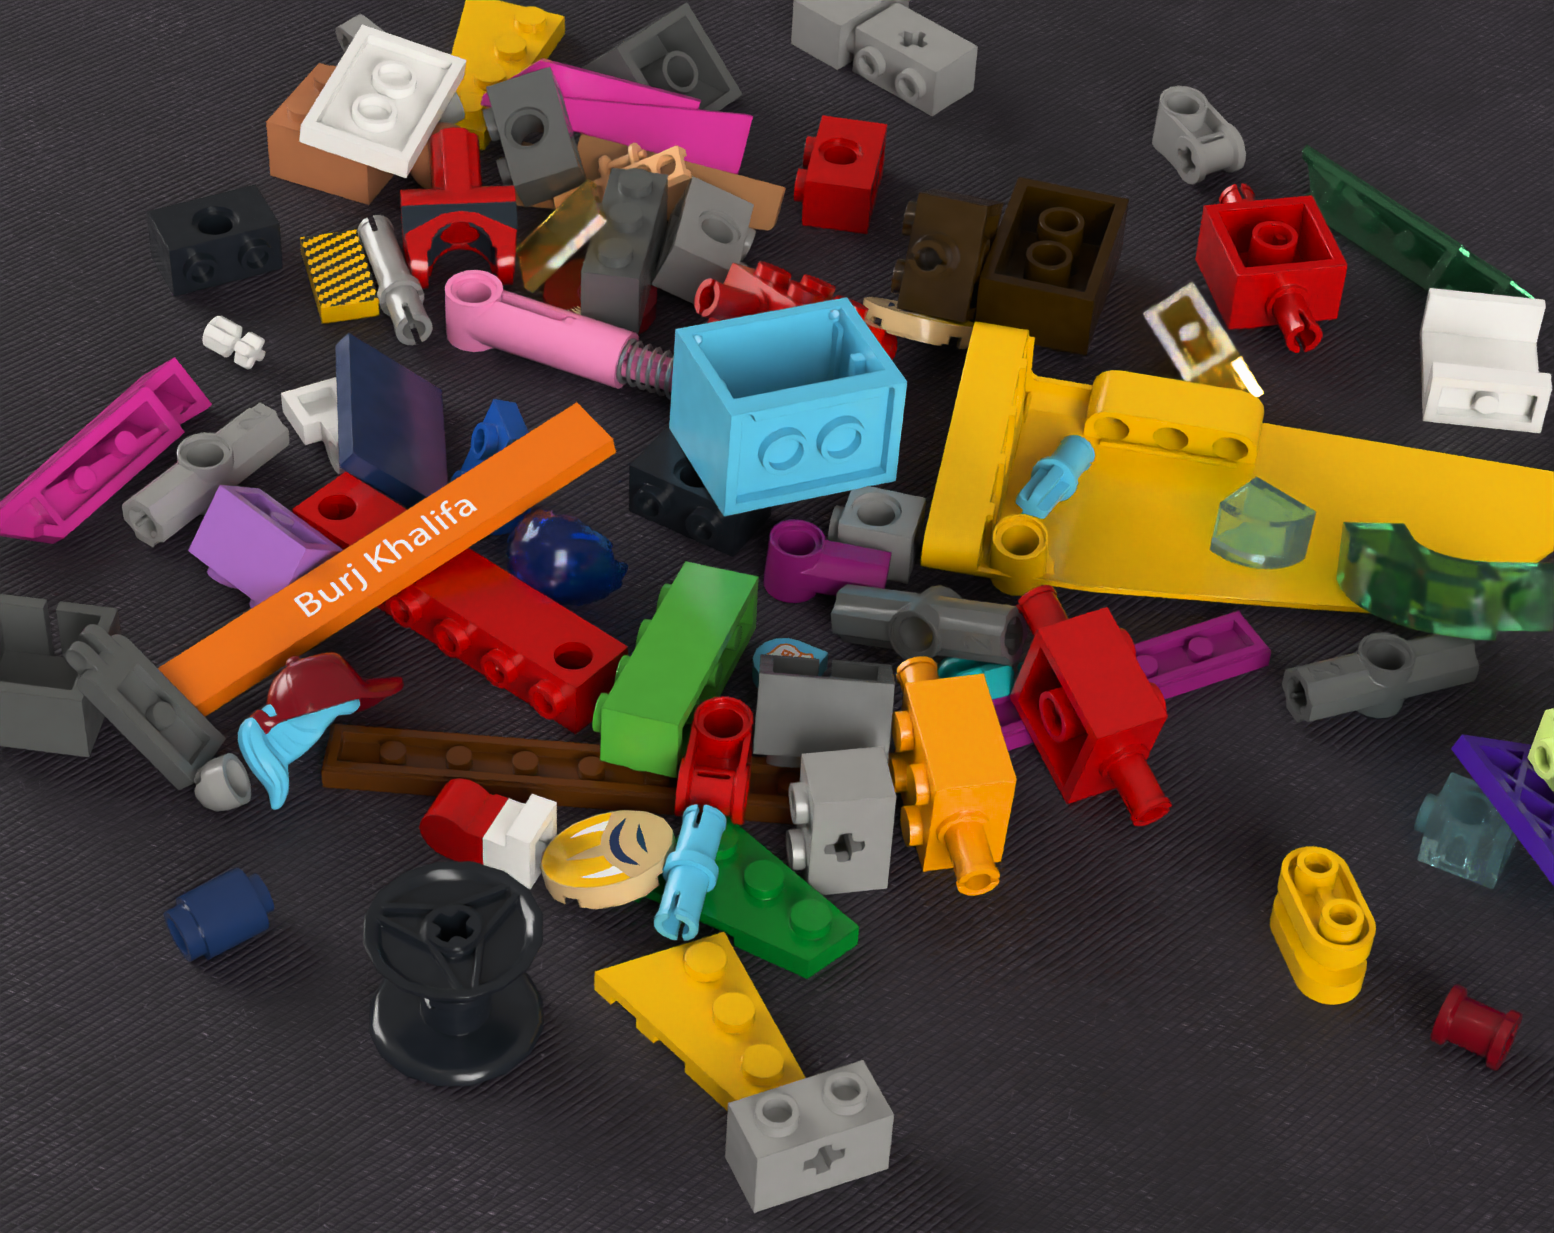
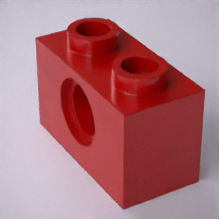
M822 115L817 136H807L803 156V169L798 168L795 180L794 201L803 203L802 225L868 234L884 170L887 124Z

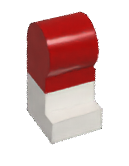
M462 778L451 779L445 784L421 819L419 828L423 839L437 853L457 862L473 861L503 870L531 890L541 874L542 852L553 837L557 835V802L531 794L526 804L498 794H489L482 786L471 780Z

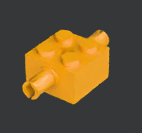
M927 656L913 657L902 662L896 670V678L901 686L903 700L901 711H896L892 714L891 726L895 753H889L888 760L895 793H901L904 804L900 812L903 839L907 847L916 846L923 872L953 868L957 880L956 886L960 893L968 896L984 894L993 890L999 884L1000 873L994 862H1001L1017 781L984 673L939 679L937 663L932 658Z

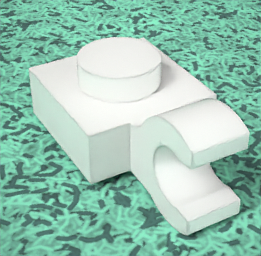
M336 377L281 393L283 413L303 443L308 445L323 441L334 470L338 474L347 472L339 467Z

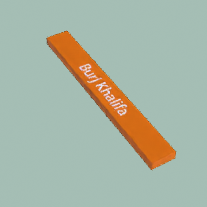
M576 402L163 664L158 669L206 717L284 667L288 658L301 656L614 455L616 450L613 438Z

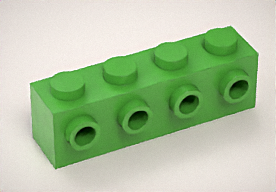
M685 561L674 582L663 585L659 594L656 613L652 620L644 619L637 635L636 648L632 655L622 656L617 667L615 682L609 694L601 693L597 700L592 727L594 732L601 733L600 761L625 766L635 771H647L677 778L682 757L686 756L694 713L697 707L705 700L720 697L756 629L758 576Z

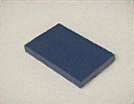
M348 333L335 345L339 467L404 506L411 508L448 484L442 390Z

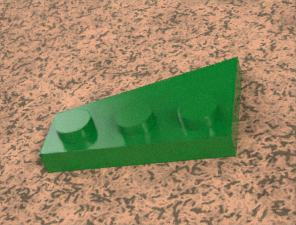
M725 816L727 825L722 833L715 863L719 867V875L716 886L712 891L706 893L700 922L733 936L735 947L806 979H809L858 945L859 926L743 828L733 824L731 818ZM663 873L657 876L660 885L645 896L658 903H661L666 885ZM641 897L634 901L639 903L644 897Z

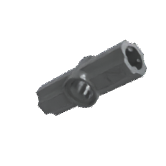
M847 584L837 592L835 606L830 613L833 634H838L842 642L894 649L905 660L917 656L933 658L939 655L1011 666L1021 658L1023 644L1028 636L1027 623L1022 614L1019 613L1017 606L962 599L955 591L944 586H931L920 594Z
M1464 628L1455 631L1448 630L1410 640H1405L1395 634L1380 632L1365 636L1359 643L1356 653L1286 669L1282 687L1286 696V708L1297 723L1302 721L1311 722L1351 711H1357L1374 718H1388L1400 711L1405 698L1475 681L1480 665L1476 658L1475 642Z

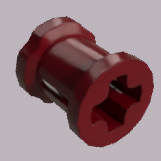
M1455 984L1447 995L1436 1018L1430 1041L1439 1045L1444 1044L1446 1041L1452 1042L1486 1058V1067L1498 1071L1515 1040L1523 1014L1514 1009L1507 1013L1498 1011L1467 996V988Z

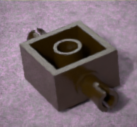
M939 189L919 192L917 202L909 201L902 227V235L910 237L906 260H897L891 283V293L899 294L897 309L964 323L974 319L976 315L979 277L997 234L1004 203Z

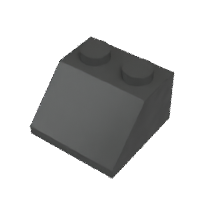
M687 2L654 20L582 67V69L701 99L699 110L720 111L743 95Z

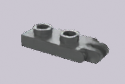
M88 624L79 635V641L74 642L66 651V661L81 676L77 680L78 689L178 790L194 784L197 770L213 758L226 740L202 713L123 635L115 634L111 637L102 627L96 624Z

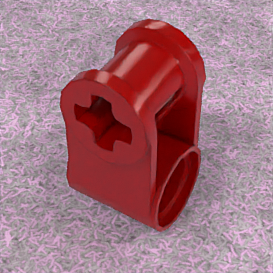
M728 696L714 697L705 700L697 707L694 713L686 756L682 757L675 798L676 817H683L684 811L691 805L698 804L699 813H703L704 805H709L717 808L724 816L730 817L733 824L743 825L750 787L754 719L749 706L739 699Z

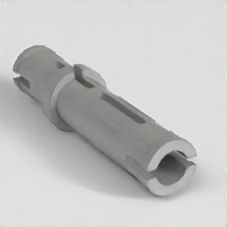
M373 215L378 230L373 231L368 218H365L359 224L357 233L377 280L379 304L383 312L391 317L398 340L406 345H416L411 332L412 328L417 329L421 342H424L433 330L432 322L423 306L424 292L419 280L411 275L390 219L382 215Z

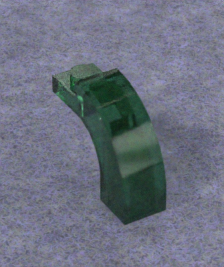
M1343 522L1336 580L1345 595L1366 611L1412 629L1465 639L1496 641L1497 631L1552 632L1554 620V563L1487 562L1461 559L1435 552L1421 545L1414 539L1404 523Z

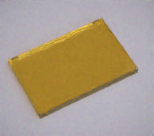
M587 179L517 246V255L524 287L532 293L607 222V216L595 182Z

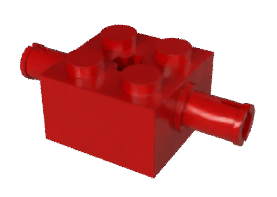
M1241 183L1240 190L1245 198L1243 199L1237 189V185L1233 184L1221 193L1219 204L1204 205L1195 260L1228 330L1279 325L1289 350L1299 353L1300 346L1295 338L1297 336L1304 352H1308L1314 349L1323 337L1322 329L1316 321L1332 320L1338 317L1348 264L1312 195L1256 200L1252 188L1247 184Z
M759 261L756 269L732 263L724 284L711 278L704 280L696 291L694 306L697 314L709 318L707 323L845 297L840 295L833 297L836 288L819 278L804 274L801 282L791 280L792 274L770 263ZM849 299L891 360H893L897 351L896 335L886 333L885 329L866 318L869 310L866 306Z
M1051 585L1039 586L1028 591L1018 600L1019 604L1016 606L1034 638L1010 694V699L1066 804L1116 788L1131 816L1130 819L1133 825L1141 827L1159 820L1170 811L1169 807H1172V803L1164 794L1146 760L1168 715L1161 690L1155 683L1148 681L1136 659V649L1131 636L1125 629L1119 628L1108 607L1069 619L1057 598L1055 589Z

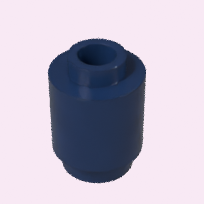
M235 867L177 897L176 906L164 912V919L173 941L187 961L190 962L202 955L209 960L269 928L267 914L274 911V903L265 883L258 874L254 873L247 877L240 868Z

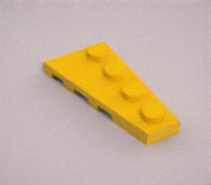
M499 0L465 1L451 53L453 56L466 60L464 78L456 90L464 108L465 118L455 125L477 134L480 149L485 150L492 140L483 116V110L489 107L481 105L482 96L487 92L486 87L510 79L542 58L548 59L565 34V16L545 12L538 7H524Z

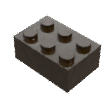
M1018 177L979 277L975 321L1029 330V336L1035 337L1034 345L1052 348L1059 352L1087 355L1122 253L1129 199Z

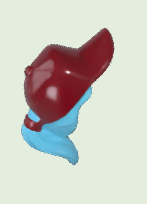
M335 652L321 653L302 659L292 656L287 659V667L274 678L270 685L266 706L261 710L255 711L249 718L245 719L238 731L240 751L251 771L265 787L273 810L280 809L289 792L288 765L307 752L319 740L325 729L334 722L337 716L364 711L375 706L387 696L401 691L404 687V680L401 676L363 679L344 657Z

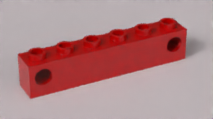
M344 472L294 507L293 513L341 549L345 550L407 509L348 472ZM467 548L377 606L389 614L402 627L411 628L436 644L447 656L461 660L484 675L494 686L506 689L531 705L542 717L550 720L553 719L574 734H577L593 721L594 709L600 694H609L611 692L618 664L623 655L628 656V646L470 548Z

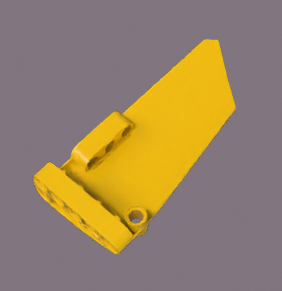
M975 321L926 525L921 566L990 578L997 589L1012 596H1023L1028 591L1041 585H1051L1097 593L1451 619L1494 593L1554 551V472L1263 423L1264 405L1256 396L1241 390L1119 370L1102 372L1095 378L1093 385L1037 376L1032 372L1035 337L1029 336V330ZM1079 435L1089 441L1095 451V460L1090 462L1092 465L1078 478V486L1075 493L1069 499L1062 502L1059 501L1045 519L1021 514L1023 509L1016 504V496L1031 479L1034 465L1041 458L1051 456L1066 436Z

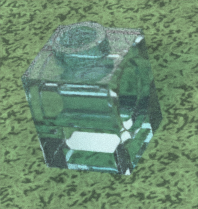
M1453 772L1450 773L1439 796L1431 793L1426 795L1414 825V830L1424 833L1418 861L1493 890L1517 840L1516 835L1477 783Z

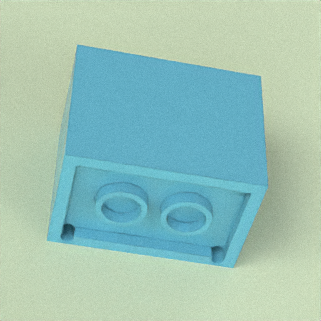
M847 297L675 329L669 429L723 516L896 481L907 381Z

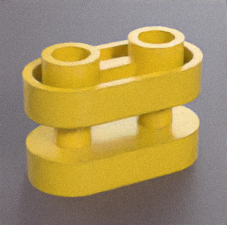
M1316 846L1297 848L1287 854L1282 862L1277 885L1278 893L1274 899L1270 917V929L1299 990L1308 998L1319 1003L1329 1005L1343 1004L1354 999L1362 988L1367 968L1366 959L1371 952L1376 932L1375 920L1347 863L1338 854Z

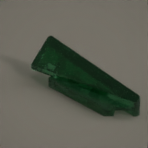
M1306 144L1303 148L1302 158L1308 164L1311 192L1306 193V196H1313L1328 227L1427 292H1429V288L1534 299L1515 280L1470 252L1464 245L1309 145Z

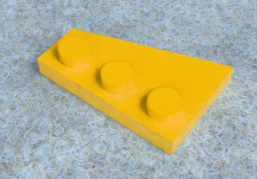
M725 932L595 971L594 990L608 1003L612 1004L617 1001L636 1018V1028L652 1043L660 1040L685 1063V1073L727 1111L728 1103L806 1078Z

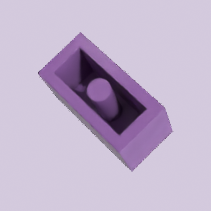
M219 485L188 551L209 566L207 574L212 579L227 587L239 589L250 597L249 605L253 608L342 552L343 549L260 488Z

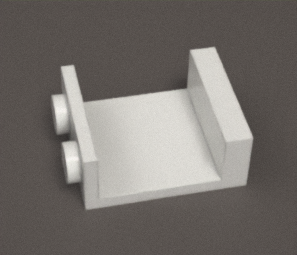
M1429 288L1420 328L1423 421L1541 433L1552 391L1551 373H1541L1538 368L1537 339L1546 308L1545 300Z

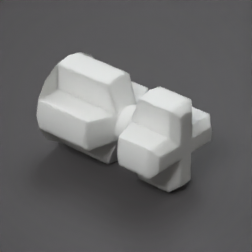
M223 316L213 318L204 330L202 341L205 347L223 357H229L235 351L234 362L245 369H251L256 360L260 362L265 356V351L262 350L265 340L253 332H248L241 338L243 328Z

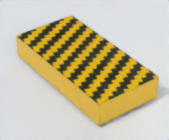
M357 230L300 237L302 258L322 324L379 316V300Z

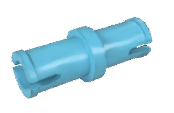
M698 804L686 808L682 817V827L674 852L669 853L663 867V878L666 881L659 910L654 918V927L657 932L671 940L678 939L681 921L685 923L682 933L683 940L687 941L695 938L699 930V920L706 893L712 891L717 883L719 867L715 863L722 833L727 825V819L721 811L709 805H704L700 824L696 823L699 813Z

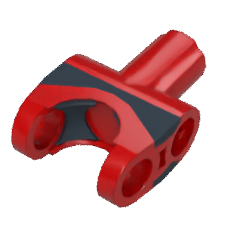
M460 127L441 129L438 133L431 135L428 142L431 188L400 190L403 254L411 275L419 280L422 288H429L428 276L432 275L433 265L439 257L449 251L458 249L471 250L484 257L490 265L492 274H496L502 285H513L518 227L515 185L482 187L480 146L477 134Z

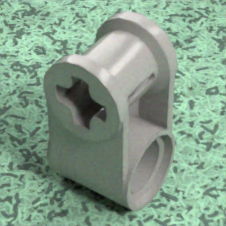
M1174 86L1162 92L1157 110L1152 144L1173 165L1187 184L1194 185L1200 183L1207 174L1220 170L1232 173L1243 168L1246 151L1241 134L1236 127L1229 124L1208 102L1203 93L1187 86Z

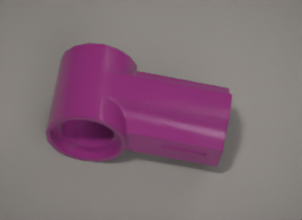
M790 519L781 521L772 528L769 535L764 587L772 597L786 603L805 602L813 598L816 593L837 597V592L847 584L886 589L892 552L825 540V535L820 528L804 520Z

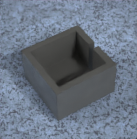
M0 594V746L90 757L105 716L78 689L77 680L81 676L66 661L65 653L74 642L79 641V635L88 624H96L102 627L111 637L115 634L121 635L118 608L60 601L56 613L63 657H58L54 653L47 600Z
M761 654L753 754H765L766 763L773 766L798 768L801 767L802 754L883 746L888 763L895 690L894 676L890 664L832 660L831 677L818 676L819 659Z

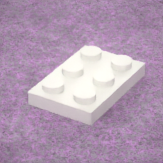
M361 25L302 122L299 142L407 178L464 78L466 60Z

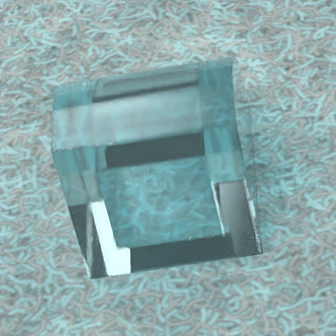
M1256 476L1220 502L1209 550L1230 562L1250 568L1279 569L1295 565L1305 559L1316 511Z

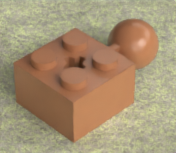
M319 63L266 121L270 176L369 205L394 174L299 142L301 124L336 66ZM438 122L431 135L438 133L444 128L460 126L448 122ZM429 139L410 171L415 181L424 189L431 188Z

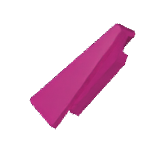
M544 58L510 78L551 67L561 88L574 132L627 146L631 143H637L642 150L653 153H660L678 145L686 150L687 156L684 157V161L739 174L753 119L752 115L699 110L701 99ZM486 92L482 96L481 105L490 108L491 103Z
M175 357L139 378L0 502V536L54 544L64 539L185 433L180 425L208 409L212 403Z

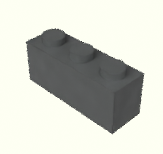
M638 168L611 169L581 270V315L636 332L637 334L639 333L667 229L668 174L652 173Z

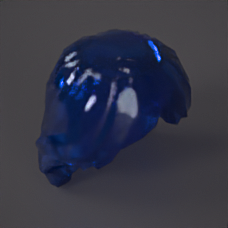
M542 508L535 512L527 513L524 519L518 522L515 530L510 533L507 540L508 547L505 555L509 558L506 563L508 572L560 605L582 606L608 597L610 593L622 587V579L628 570L627 563L614 559L611 550L613 543L605 536L592 529L589 525L584 524L578 518L566 514L557 515L555 510L547 511L545 508Z

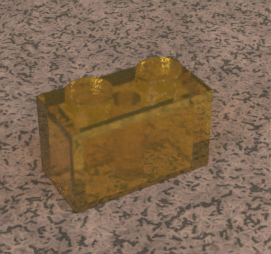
M1193 281L1143 313L1185 381L1241 390L1251 393L1257 398L1264 394L1257 380Z

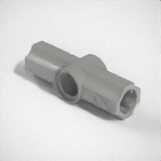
M259 402L253 408L245 410L216 433L203 432L185 438L178 445L177 463L122 504L124 520L131 526L136 537L146 544L154 547L159 542H165L198 515L206 514L219 485L237 486L289 445L288 428L282 424L275 410Z

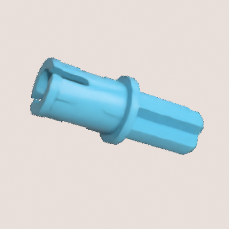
M1079 435L1066 436L1051 456L1041 458L1034 465L1031 479L1016 496V504L1023 509L1021 514L1045 519L1059 501L1067 500L1075 493L1078 486V478L1092 465L1090 462L1095 460V451L1089 441Z

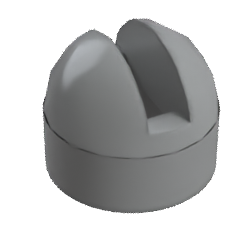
M227 753L211 759L197 770L194 778L196 784L194 793L203 807L216 812L228 811L250 801L251 784L249 776L242 762L234 754Z

